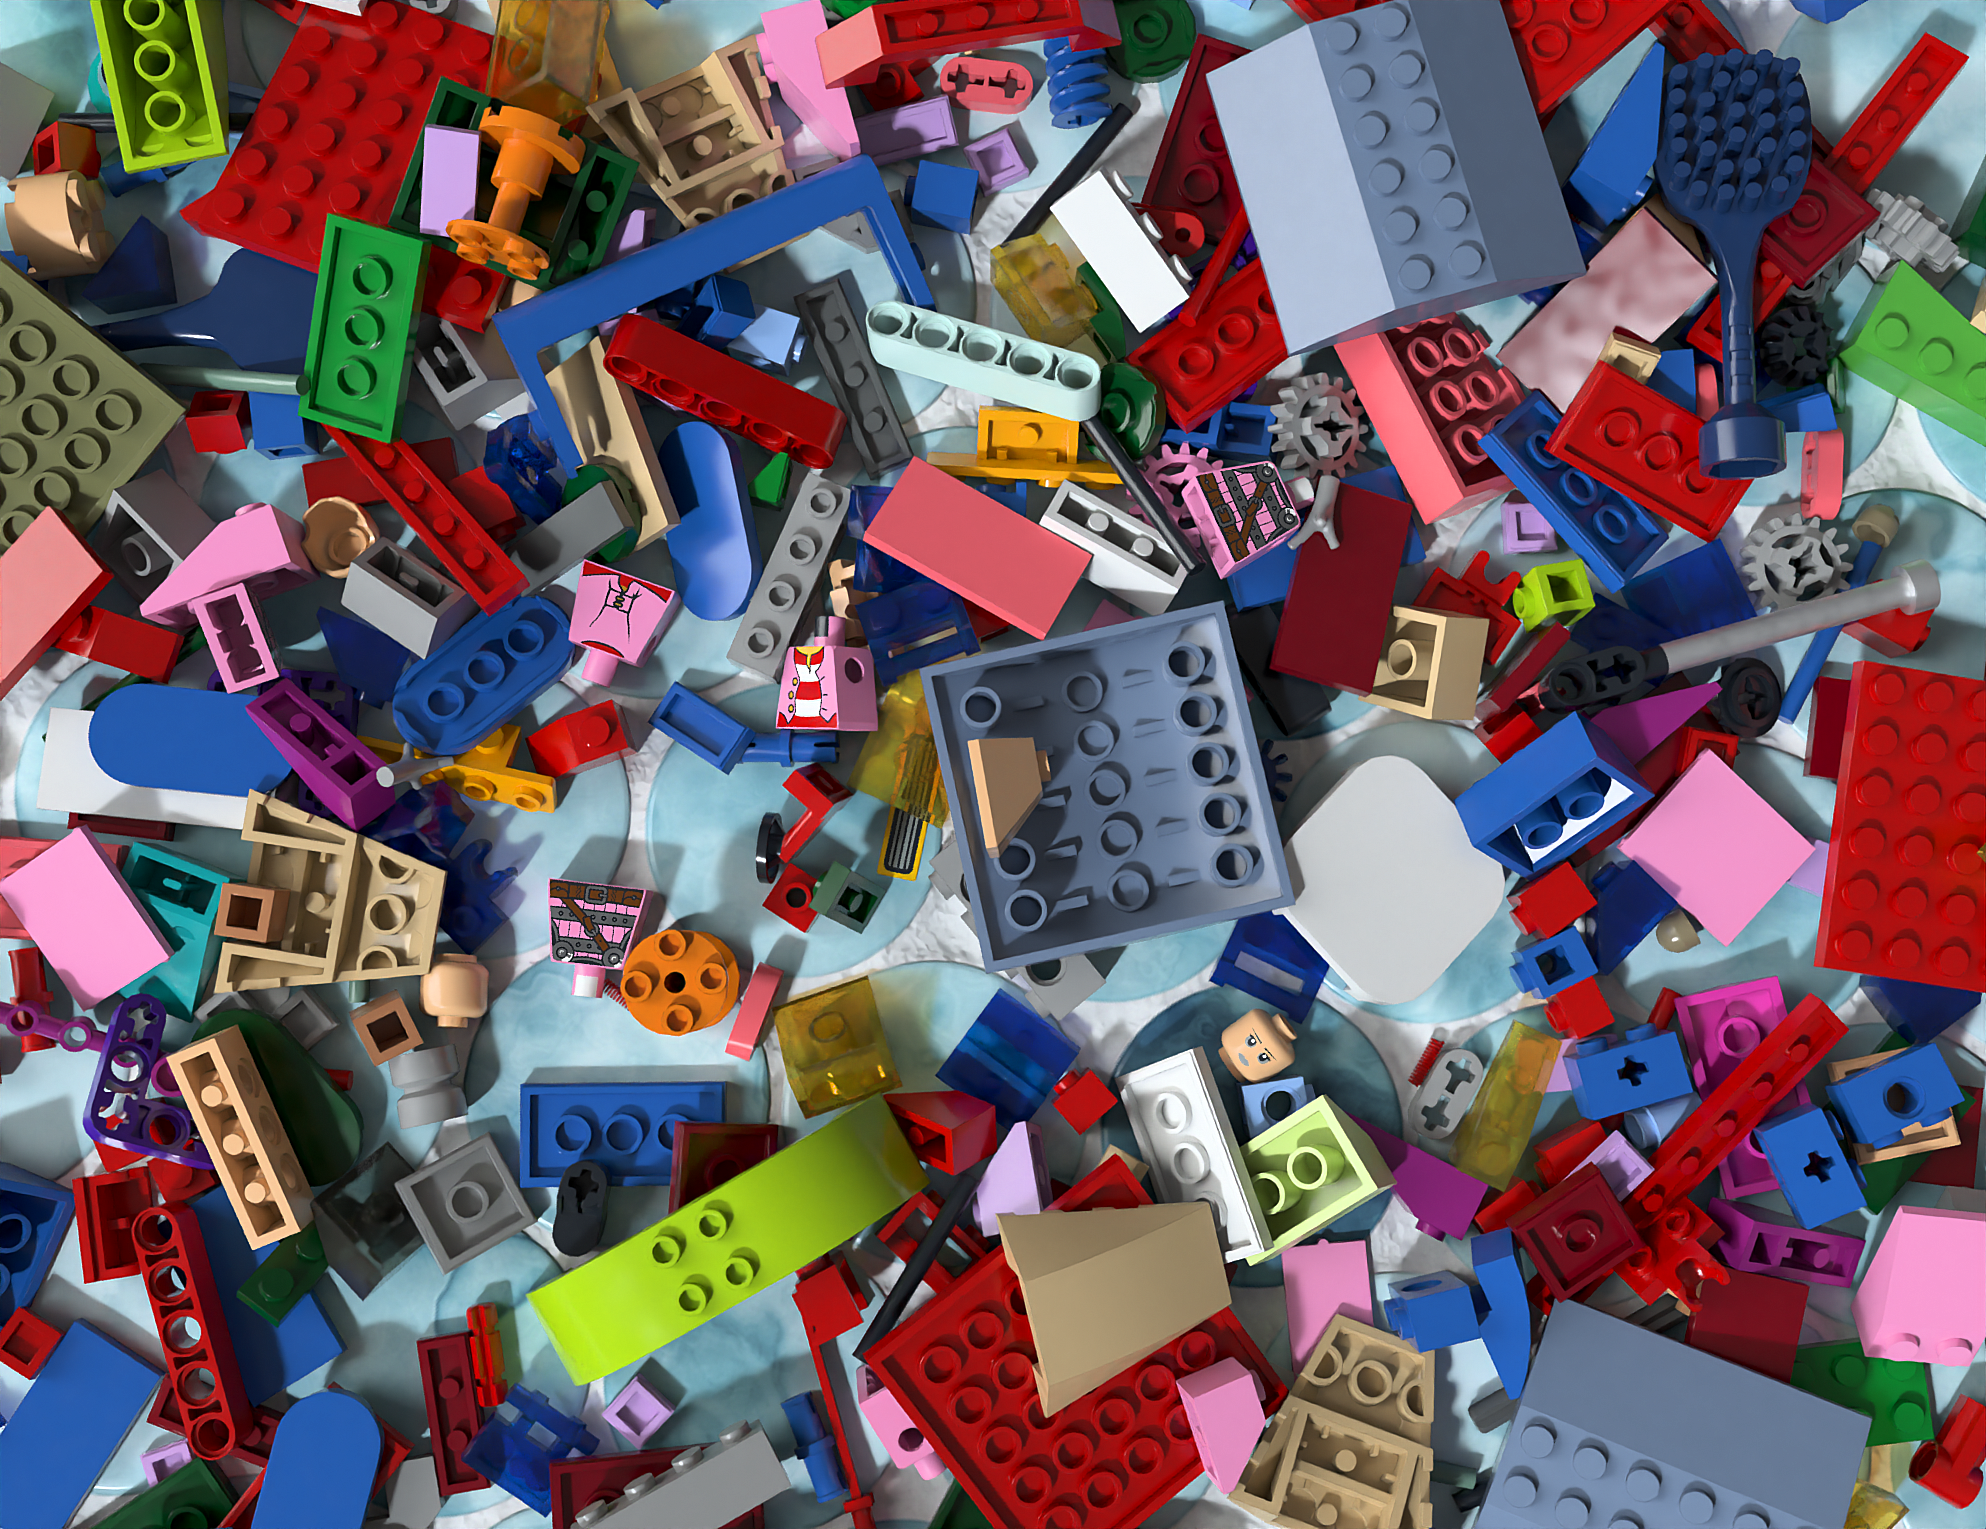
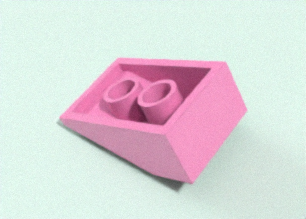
M809 0L760 13L764 33L756 34L755 36L768 85L778 83L782 100L834 157H839L840 163L860 155V141L845 88L840 87L827 90L825 88L815 44L816 36L828 30L820 0Z
M263 502L252 503L239 508L235 512L236 517L221 522L140 606L142 616L182 631L200 624L191 601L192 599L245 583L254 589L260 600L263 601L322 579L319 571L314 567L301 547V543L306 537L302 523L273 505H266Z
M1899 1206L1850 1306L1865 1357L1885 1358L1894 1361L1936 1363L1945 1366H1970L1986 1337V1213Z

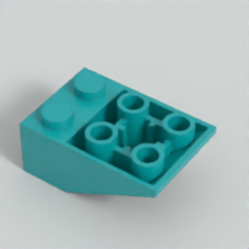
M134 841L121 875L176 954L171 956L168 962L160 963L114 994L127 999L139 993L150 994L158 998L164 1005L166 1014L192 1023L195 1017L193 1013L199 1008L221 954L223 942H226L227 936L214 935L223 882L247 883V878L159 844Z

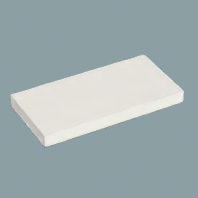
M50 707L36 808L235 830L243 829L248 798L136 787L114 780L97 765L89 747L88 733L94 711Z
M1203 1047L1193 1048L1115 1078L1144 1163L1149 1166L1147 1172L1158 1203L1208 1202L1212 1212L1223 1264L1274 1248V1243Z

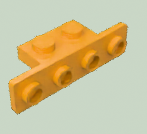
M979 405L977 454L928 452L926 458L927 463L961 482L966 480V476L986 477V482L997 485L1014 484L1016 479H1034L1039 486L1056 488L1060 487L1064 479H1066L1067 481L1086 482V487L1096 490H1111L1115 488V484H1123L1108 462L1077 459L1079 421L1067 420L1026 407Z
M506 723L475 748L452 756L454 758L453 766L436 769L420 777L423 784L422 788L427 790L442 789L465 794L467 797L477 801H497L514 805L527 812L542 811L554 813L557 806L556 780L553 777L511 768L522 740L521 727ZM362 735L356 737L387 765L399 762L403 756V744ZM414 748V758L416 759L446 757L426 754Z

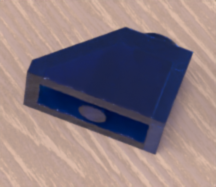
M320 606L316 616L341 682L357 688L354 699L382 710L386 701L389 703L393 702L394 690L401 675L421 657L387 634Z
M438 780L422 785V788L418 790L414 788L409 789L396 800L395 804L356 833L424 862L432 863L448 858L474 818L475 813L461 800L459 793L455 789L448 786L443 780Z
M1635 860L1619 861L1617 864L1610 861L1590 880L1595 886L1590 893L1598 904L1585 912V944L1599 971L1594 974L1595 976H1608L1678 904Z

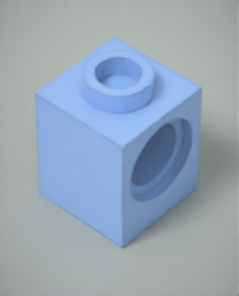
M753 303L756 318L739 336L727 345L730 356L742 363L788 377L792 365L801 364L807 349L808 336L803 335L804 330L799 317Z
M1298 1074L1273 1077L1261 1083H1251L1250 1081L1236 1083L1244 1134L1249 1138L1257 1137L1316 1099L1312 1084L1304 1085L1303 1077ZM1276 1091H1285L1291 1101L1288 1113L1281 1118H1270L1266 1111L1268 1097Z

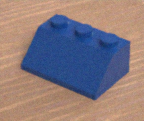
M1574 711L1566 718L1555 723L1550 730L1524 749L1517 751L1509 760L1490 774L1476 781L1468 790L1453 801L1472 846L1532 882L1650 800L1655 794L1607 733L1580 713Z
M1 1161L0 1332L19 1306H26L30 1309L75 1208L74 1192L72 1189L11 1163Z

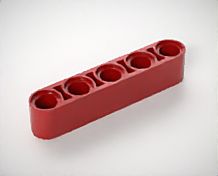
M636 314L623 315L618 321L603 359V366L611 376L778 454L780 452L788 453L791 460L814 469H828L833 465L848 421L846 415L840 409L649 318Z
M178 1200L167 1201L140 1212L132 1226V1239L188 1442L193 1452L200 1458L219 1460L245 1443L250 1437L253 1430V1416L197 1216L193 1208L187 1203ZM160 1215L168 1218L172 1224L173 1232L170 1239L164 1238L158 1230L157 1223ZM174 1266L181 1268L186 1275L187 1284L184 1290L178 1288L172 1280L171 1272ZM187 1317H191L198 1322L201 1328L199 1340L193 1339L188 1335L185 1327ZM201 1368L207 1369L213 1374L215 1378L214 1390L207 1389L202 1385L199 1378ZM214 1419L221 1420L227 1425L230 1436L228 1441L220 1439L215 1434L213 1428Z

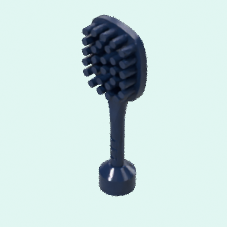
M1736 48L1729 50L1727 55L1713 56L1710 53H1702L1695 60L1673 66L1664 75L1662 80L1657 158L1652 164L1657 188L1666 210L1675 219L1696 227L1705 235L1714 261L1716 275L1719 277L1724 407L1720 408L1698 431L1699 472L1704 477L1717 480L1761 478L1777 474L1787 467L1785 423L1762 405L1757 404L1753 312L1754 277L1764 230L1771 222L1791 212L1798 202L1805 185L1812 153V120L1807 88L1799 72L1800 61L1795 57H1789L1786 60L1773 57V53L1768 49H1762L1756 55L1743 54L1740 49Z
M243 247L234 252L224 263L218 283L209 294L158 314L90 327L121 352L166 346L214 348L230 355L237 366L244 371L304 375L318 274Z

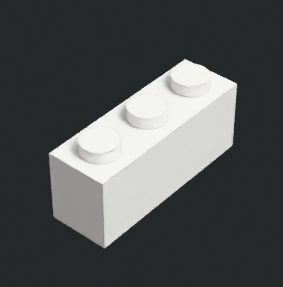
M1102 165L1056 200L1050 209L1136 329L1141 333L1190 297L1192 289L1188 282L1193 277L1177 254L1169 258L1158 241L1163 238V234L1152 217L1147 212L1139 216L1128 199L1134 194L1123 176L1117 170L1110 174L1105 166Z
M1066 479L1062 482L1039 523V526L1092 555L1082 577L1153 616L1164 614L1188 573L1156 529Z

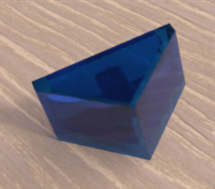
M141 214L81 295L108 315L178 303L168 236Z
M1860 976L1859 987L1892 1031H1896L1911 1045L1930 1042L1981 1003V992L1878 976Z

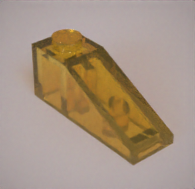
M1513 1019L1448 1153V1157L1456 1170L1503 1192L1505 1191L1528 1144L1562 1045L1560 1040Z

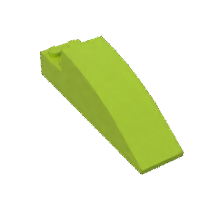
M90 0L125 172L132 174L229 155L228 65L221 0Z

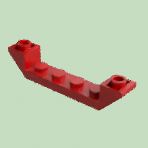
M907 0L872 5L817 35L815 44L827 90L876 82L880 64L1067 36L1071 51L1078 52L1118 46L1121 44L1122 38L1112 0Z

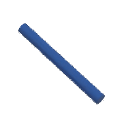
M1864 541L1852 563L1853 570L1848 571L1844 579L1851 585L1849 590L1865 585L1883 550L1880 545L1871 541ZM1844 624L1817 631L1782 699L1778 720L1790 725L1794 724Z

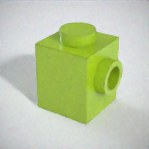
M1582 559L1535 566L1521 579L1513 593V606L1516 615L1523 619L1526 634L1541 631L1557 621L1564 627L1573 626L1595 607Z

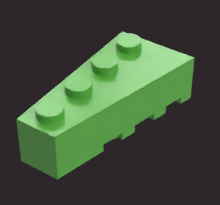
M1902 259L1878 276L1833 358H1838L1843 367L1986 447V336L1971 325L1968 319Z

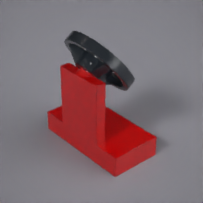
M818 762L795 769L782 784L784 788L808 808L787 833L783 829L779 813L766 812L763 816L756 847V873L760 883L772 884L777 877L780 864L783 865L797 858L835 813L842 810L854 796Z

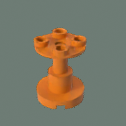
M502 106L498 116L492 111V107L486 108L478 131L482 132L481 140L495 152L499 153L491 177V183L499 191L488 224L465 219L448 221L445 230L451 239L459 243L456 250L457 255L477 264H486L487 260L490 259L507 265V270L518 277L537 280L540 270L548 268L550 257L537 245L519 236L529 201H540L542 199L550 173L569 175L580 170L586 151L584 142L575 134L569 141L559 136L558 133L561 125L540 114L517 107Z
M668 929L650 935L633 949L624 966L620 990L625 998L628 1010L642 1026L658 1034L682 1036L716 1025L727 1017L738 1001L741 975L736 955L719 937L703 931ZM678 973H681L686 981L682 991L678 988L681 980L677 977Z

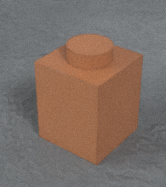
M223 882L214 935L265 943L282 941L291 889L246 882Z
M397 989L349 1012L351 1020L375 1067L424 1043Z

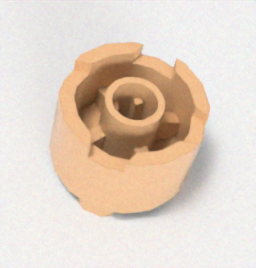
M73 170L14 178L8 182L7 187L12 192L15 191V202L4 204L7 231L16 256L27 255L33 268H29L27 273L30 278L42 281L99 273L104 269L105 262L116 260V244L112 234L109 231H105L101 211L105 210L106 200L98 180L87 181L83 174Z

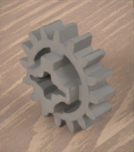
M1876 188L1869 189L1863 196L1866 201L1881 213L1878 221L1865 233V237L1885 252L1893 261L1899 262L1903 259L1913 269L1919 263L1926 269L1930 268L1936 273H1943L1960 253L1957 251L1959 247L1950 242L1951 238L1944 234L1948 228L1946 221L1934 214L1917 198L1911 195L1905 197L1900 193L1893 198L1889 193L1885 191L1882 193Z
M1318 373L1292 379V387L1282 388L1278 392L1283 403L1272 405L1270 411L1278 417L1277 424L1268 426V432L1277 434L1279 440L1271 447L1272 452L1283 451L1285 455L1280 467L1283 470L1295 468L1294 478L1304 476L1310 481V484L1313 483V480L1318 475H1330L1338 479L1345 478V470L1358 467L1357 460L1353 454L1366 451V446L1359 441V434L1368 432V426L1359 424L1358 417L1364 413L1365 408L1364 406L1354 407L1352 401L1356 395L1355 389L1342 390L1343 378L1334 377L1328 379L1327 373Z
M1799 513L1786 517L1784 523L1779 517L1765 523L1766 530L1759 528L1749 535L1755 545H1748L1740 549L1739 554L1749 560V563L1736 569V574L1748 577L1750 582L1740 591L1742 595L1753 592L1758 598L1752 606V609L1755 611L1768 606L1771 608V613L1850 589L1851 585L1841 579V574L1853 570V564L1841 562L1840 555L1845 553L1849 547L1847 544L1837 546L1833 544L1831 540L1837 533L1834 527L1823 533L1819 531L1820 518L1818 517L1807 520L1803 525ZM1793 538L1786 548L1778 547L1775 549L1771 547L1779 539ZM1793 560L1795 562L1794 566L1789 565V562ZM1795 573H1799L1800 577H1794ZM1804 590L1808 592L1812 590L1818 591L1807 601H1796L1797 597L1802 595Z

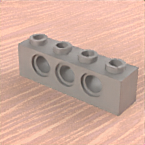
M808 472L727 653L726 658L732 665L779 684L783 675L786 651L789 647L796 646L829 571L827 563L833 562L858 506L854 491Z
M954 840L929 861L935 871L928 878L946 900L954 894L967 909L960 916L961 919L978 938L969 895L966 891V880L957 840ZM1085 955L1059 959L1060 968L1058 973L1048 980L1037 978L1032 973L1031 965L1004 971L1010 979L1020 974L1032 988L1024 996L1043 1019L1052 1013L1060 1021L1106 983Z

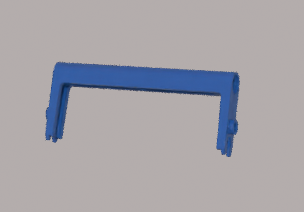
M862 153L492 315L500 338L535 409L527 413L530 423L540 442L547 439L550 440L568 479L578 477L575 468L584 464L570 435L537 359L538 353L554 347L555 343L843 216L849 217L858 212L864 215L903 302L937 312L931 292L922 274V271L926 269L923 255L915 242L909 243L878 169L867 153Z

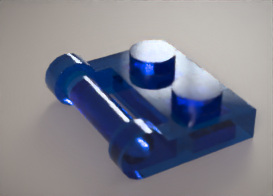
M926 578L855 605L884 688L898 683L899 676L963 652L966 653V656H970L981 651L961 596L931 578ZM953 627L957 629L955 634L893 657L889 655V651Z
M1272 911L1236 919L1226 943L1212 968L1208 981L1220 987L1228 984L1287 1012V1019L1301 1025L1313 1004L1330 965L1283 914L1274 915ZM1240 952L1302 980L1303 982L1298 992L1294 994L1235 966Z

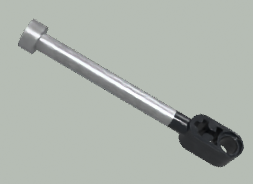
M1918 559L1893 567L1890 579L1639 651L1620 645L1563 661L1543 676L1538 685V697L1541 704L1552 713H1572L1617 700L1638 687L1643 681L1897 608H1900L1906 615H1913L1937 608L1941 600L1940 583L1931 564L1925 559ZM1610 667L1613 670L1622 669L1624 673L1623 679L1613 676L1603 679L1596 684L1595 677ZM1557 676H1566L1574 681L1577 687L1575 699L1565 698L1558 692L1556 688Z

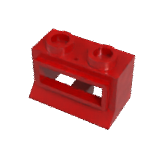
M933 1189L926 1195L919 1191L905 1201L874 1234L907 1265L919 1244L900 1225L917 1207L933 1222L945 1200ZM971 1224L963 1231L955 1225L948 1236L972 1258L961 1273L954 1278L934 1259L922 1279L937 1294L988 1255L986 1251L992 1244Z
M842 1250L832 1255H829L827 1252L795 1271L798 1280L794 1285L795 1289L792 1297L807 1328L809 1329L813 1326L816 1328L810 1350L864 1323L860 1311L869 1307V1304Z

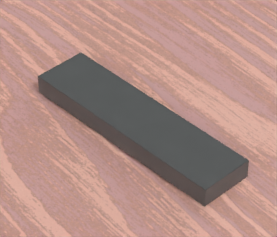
M839 278L794 296L795 305L837 404L847 417L846 425L870 481L908 466L914 457V453Z

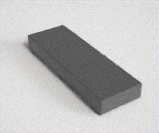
M612 480L603 481L513 543L503 552L527 578L530 586L520 594L522 598L528 597L551 584L635 525Z

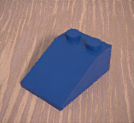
M1657 42L1625 83L1560 188L1566 209L1568 210L1567 212H1570V214H1573V216H1576L1601 233L1613 219L1622 223L1633 206H1637L1654 180L1646 174L1657 158L1665 47Z

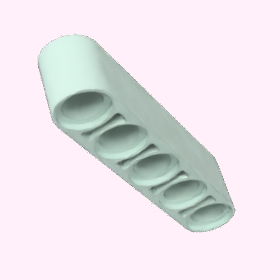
M886 300L878 302L867 312L865 321L871 354L874 360L883 366L1071 421L1080 422L1088 420L1095 416L1100 409L1101 371L1098 363L1087 355L898 301Z

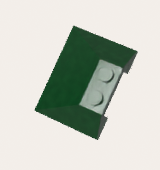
M441 76L387 225L409 234L430 239L432 244L457 254L456 250L459 243L450 237L420 233L425 126L427 124H435L478 131L486 108L492 107V111L499 116L502 106H517ZM562 126L558 133L559 136L569 141L575 134L586 146L580 170L569 175L550 173L542 199L540 201H529L519 232V236L531 241L550 257L548 268L540 270L537 280H528L509 272L507 265L490 259L487 260L486 264H481L544 292L600 268L640 162ZM481 140L476 221L488 224L499 191L491 183V177L499 153L495 152Z

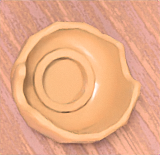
M340 496L318 500L305 511L302 517L306 525V537L301 543L302 549L319 572L337 579L347 578L351 561L380 539V530L368 510Z

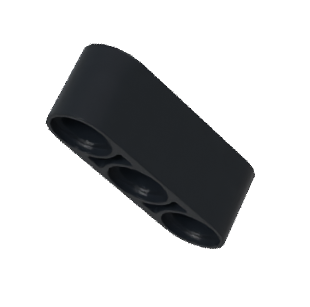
M1234 601L1224 606L1238 665L1277 727L1287 738H1290L1332 711L1330 702L1319 683L1269 669L1280 625L1269 604L1242 612L1237 611Z

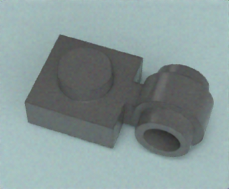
M1862 236L1803 290L1794 284L1784 296L1786 307L1807 306L1813 311H1818L1825 303L1828 290L1834 292L1862 256Z

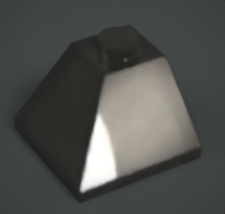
M388 1141L310 1203L328 1264L362 1301L400 1271L426 1246L422 1235L394 1186L396 1182L416 1171Z

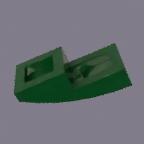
M1086 261L1077 267L1075 284L1096 312V315L1088 321L1086 334L1108 364L1124 363L1126 343L1118 304L1090 263Z

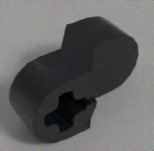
M584 1159L570 1165L565 1170L560 1181L552 1238L557 1249L569 1257H580L589 1253L600 1243L607 1220V1207L612 1177L609 1169L598 1160Z

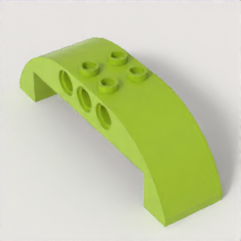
M879 1091L837 1115L823 1127L574 1269L571 1267L529 1291L525 1296L574 1385H584L613 1373L663 1347L812 1262L903 1204L930 1184L931 1180Z

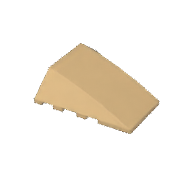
M755 34L714 51L697 67L637 93H634L631 87L585 108L625 156L640 162L637 171L687 230L795 183L792 169H787L781 147L785 143L780 125L775 126L768 99L771 97L766 75L761 76L756 54L759 52ZM809 232L725 268L722 271L727 276L809 235Z
M249 789L241 840L254 842L247 883L291 889L282 941L265 943L237 938V941L223 942L214 993L430 974L448 871L255 789Z
M1206 1201L1139 1205L1138 1208L1130 1209L1098 1207L1092 1208V1211L1079 1212L1046 1210L1040 1211V1214L1016 1215L1014 1212L995 1213L1007 1264L1017 1274L1020 1281L1039 1363L1032 1364L1043 1413L1046 1418L1232 1304L1210 1204Z
M1336 1314L1246 1464L1234 1491L1230 1492L1226 1499L1265 1523L1280 1529L1431 1528L1433 1504L1430 1503V1472L1433 1471L1431 1423L1434 1422L1435 1350L1419 1353L1406 1340L1402 1341L1398 1336Z

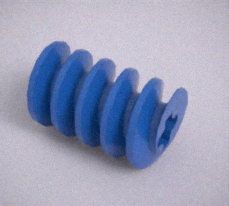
M1068 36L1045 40L1043 52L1048 58L1045 62V71L1050 77L1047 89L1048 93L1052 96L1049 108L1050 112L1055 116L1052 119L1051 126L1061 129H1075L1092 125L1099 119L1111 115L1113 112L1112 105L1106 102H1098V100L1110 95V86L1106 83L1095 82L1108 76V67L1104 64L1093 63L1106 57V48L1072 52Z

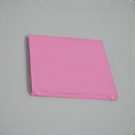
M1707 748L1699 753L1695 761L1617 845V848L1726 947L1734 941L1735 937L1816 850L1813 845L1734 771Z
M87 824L82 827H76L70 835L9 877H4L0 881V893L83 1012L88 1009H94L97 1003L160 963L168 962L171 956L176 954Z

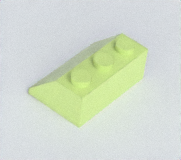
M1326 1094L1318 1097L1239 1148L1275 1246L1265 1252L1245 1257L1248 1264L1253 1266L1275 1258L1397 1183L1370 1136Z

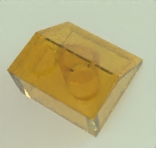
M1040 233L1002 243L991 249L990 282L1031 340L1064 349L1087 333L1088 321L1096 315L1094 311L1098 309V306L1089 289L1083 283L1076 286L1066 270L1070 268V265L1060 247L1056 243L1048 245Z
M868 975L772 1008L787 1079L805 1120L865 1100L879 1091L882 1094L903 1087L894 1052Z

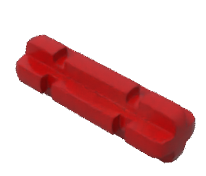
M493 1302L478 1303L467 1308L466 1317L468 1329H473V1335L469 1338L475 1379H480L479 1386H476L478 1402L481 1407H492L505 1403L508 1400L509 1393L507 1379H502L501 1376L502 1372H505L500 1330H495L494 1326L496 1323H499L496 1305Z

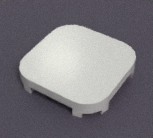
M1386 755L1356 762L1342 771L1340 774L1343 777L1281 841L1296 905L1273 910L1272 912L1274 915L1283 914L1347 984L1343 989L1345 992L1358 1001H1367L1380 1005H1394L1413 1001L1427 991L1493 918L1503 900L1505 878L1501 863L1472 846L1456 806L1429 776L1408 759Z

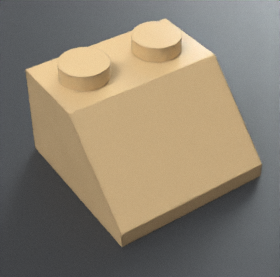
M1392 603L1372 694L1366 698L1359 696L1358 700L1430 720H1474L1489 619L1454 611Z

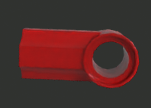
M1960 1394L1935 1440L1923 1443L1913 1455L1909 1465L1908 1474L1913 1482L1956 1509L1968 1507L1979 1494L1983 1484V1471L1980 1467L1986 1458V1406L1968 1396Z

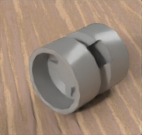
M455 1044L398 1055L388 1060L392 1085L399 1089H404L405 1093L397 1101V1112L401 1129L468 1115L465 1093L462 1092L461 1086L452 1084L451 1081L460 1072Z

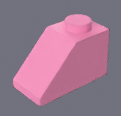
M1229 1357L1176 1380L1206 1475L1224 1495L1234 1491L1266 1423L1260 1404L1261 1401L1266 1399V1395L1257 1373L1253 1369L1246 1370L1234 1357Z

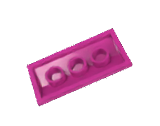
M1778 976L1720 985L1674 998L1694 1081L1702 1102L1788 1016ZM1803 1077L1760 1122L1807 1102L1811 1103L1805 1078ZM1753 1130L1717 1165L1724 1196L1727 1200L1780 1189ZM1811 1152L1808 1154L1810 1164L1803 1168L1816 1174L1819 1172L1816 1163L1823 1158Z

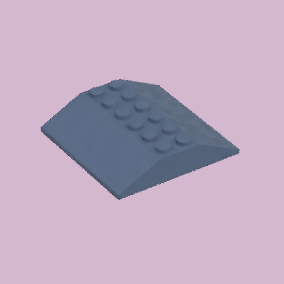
M1499 0L1389 1L1307 24L1206 74V82L1289 357L1586 275L1585 264Z
M1223 600L919 668L986 974L1170 936L1296 905ZM1033 737L1035 751L1046 750L1051 781L1041 783L1043 797L1000 857L990 858L985 845L968 741L976 739Z
M1570 1297L1562 1303H1559L1554 1298L1528 1370L1521 1396L1518 1398L1471 1529H1843L1872 1417Z

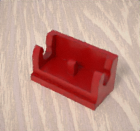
M142 1166L114 1172H102L72 1179L84 1284L141 1274L140 1264L132 1239V1226L140 1212L153 1207L149 1167Z

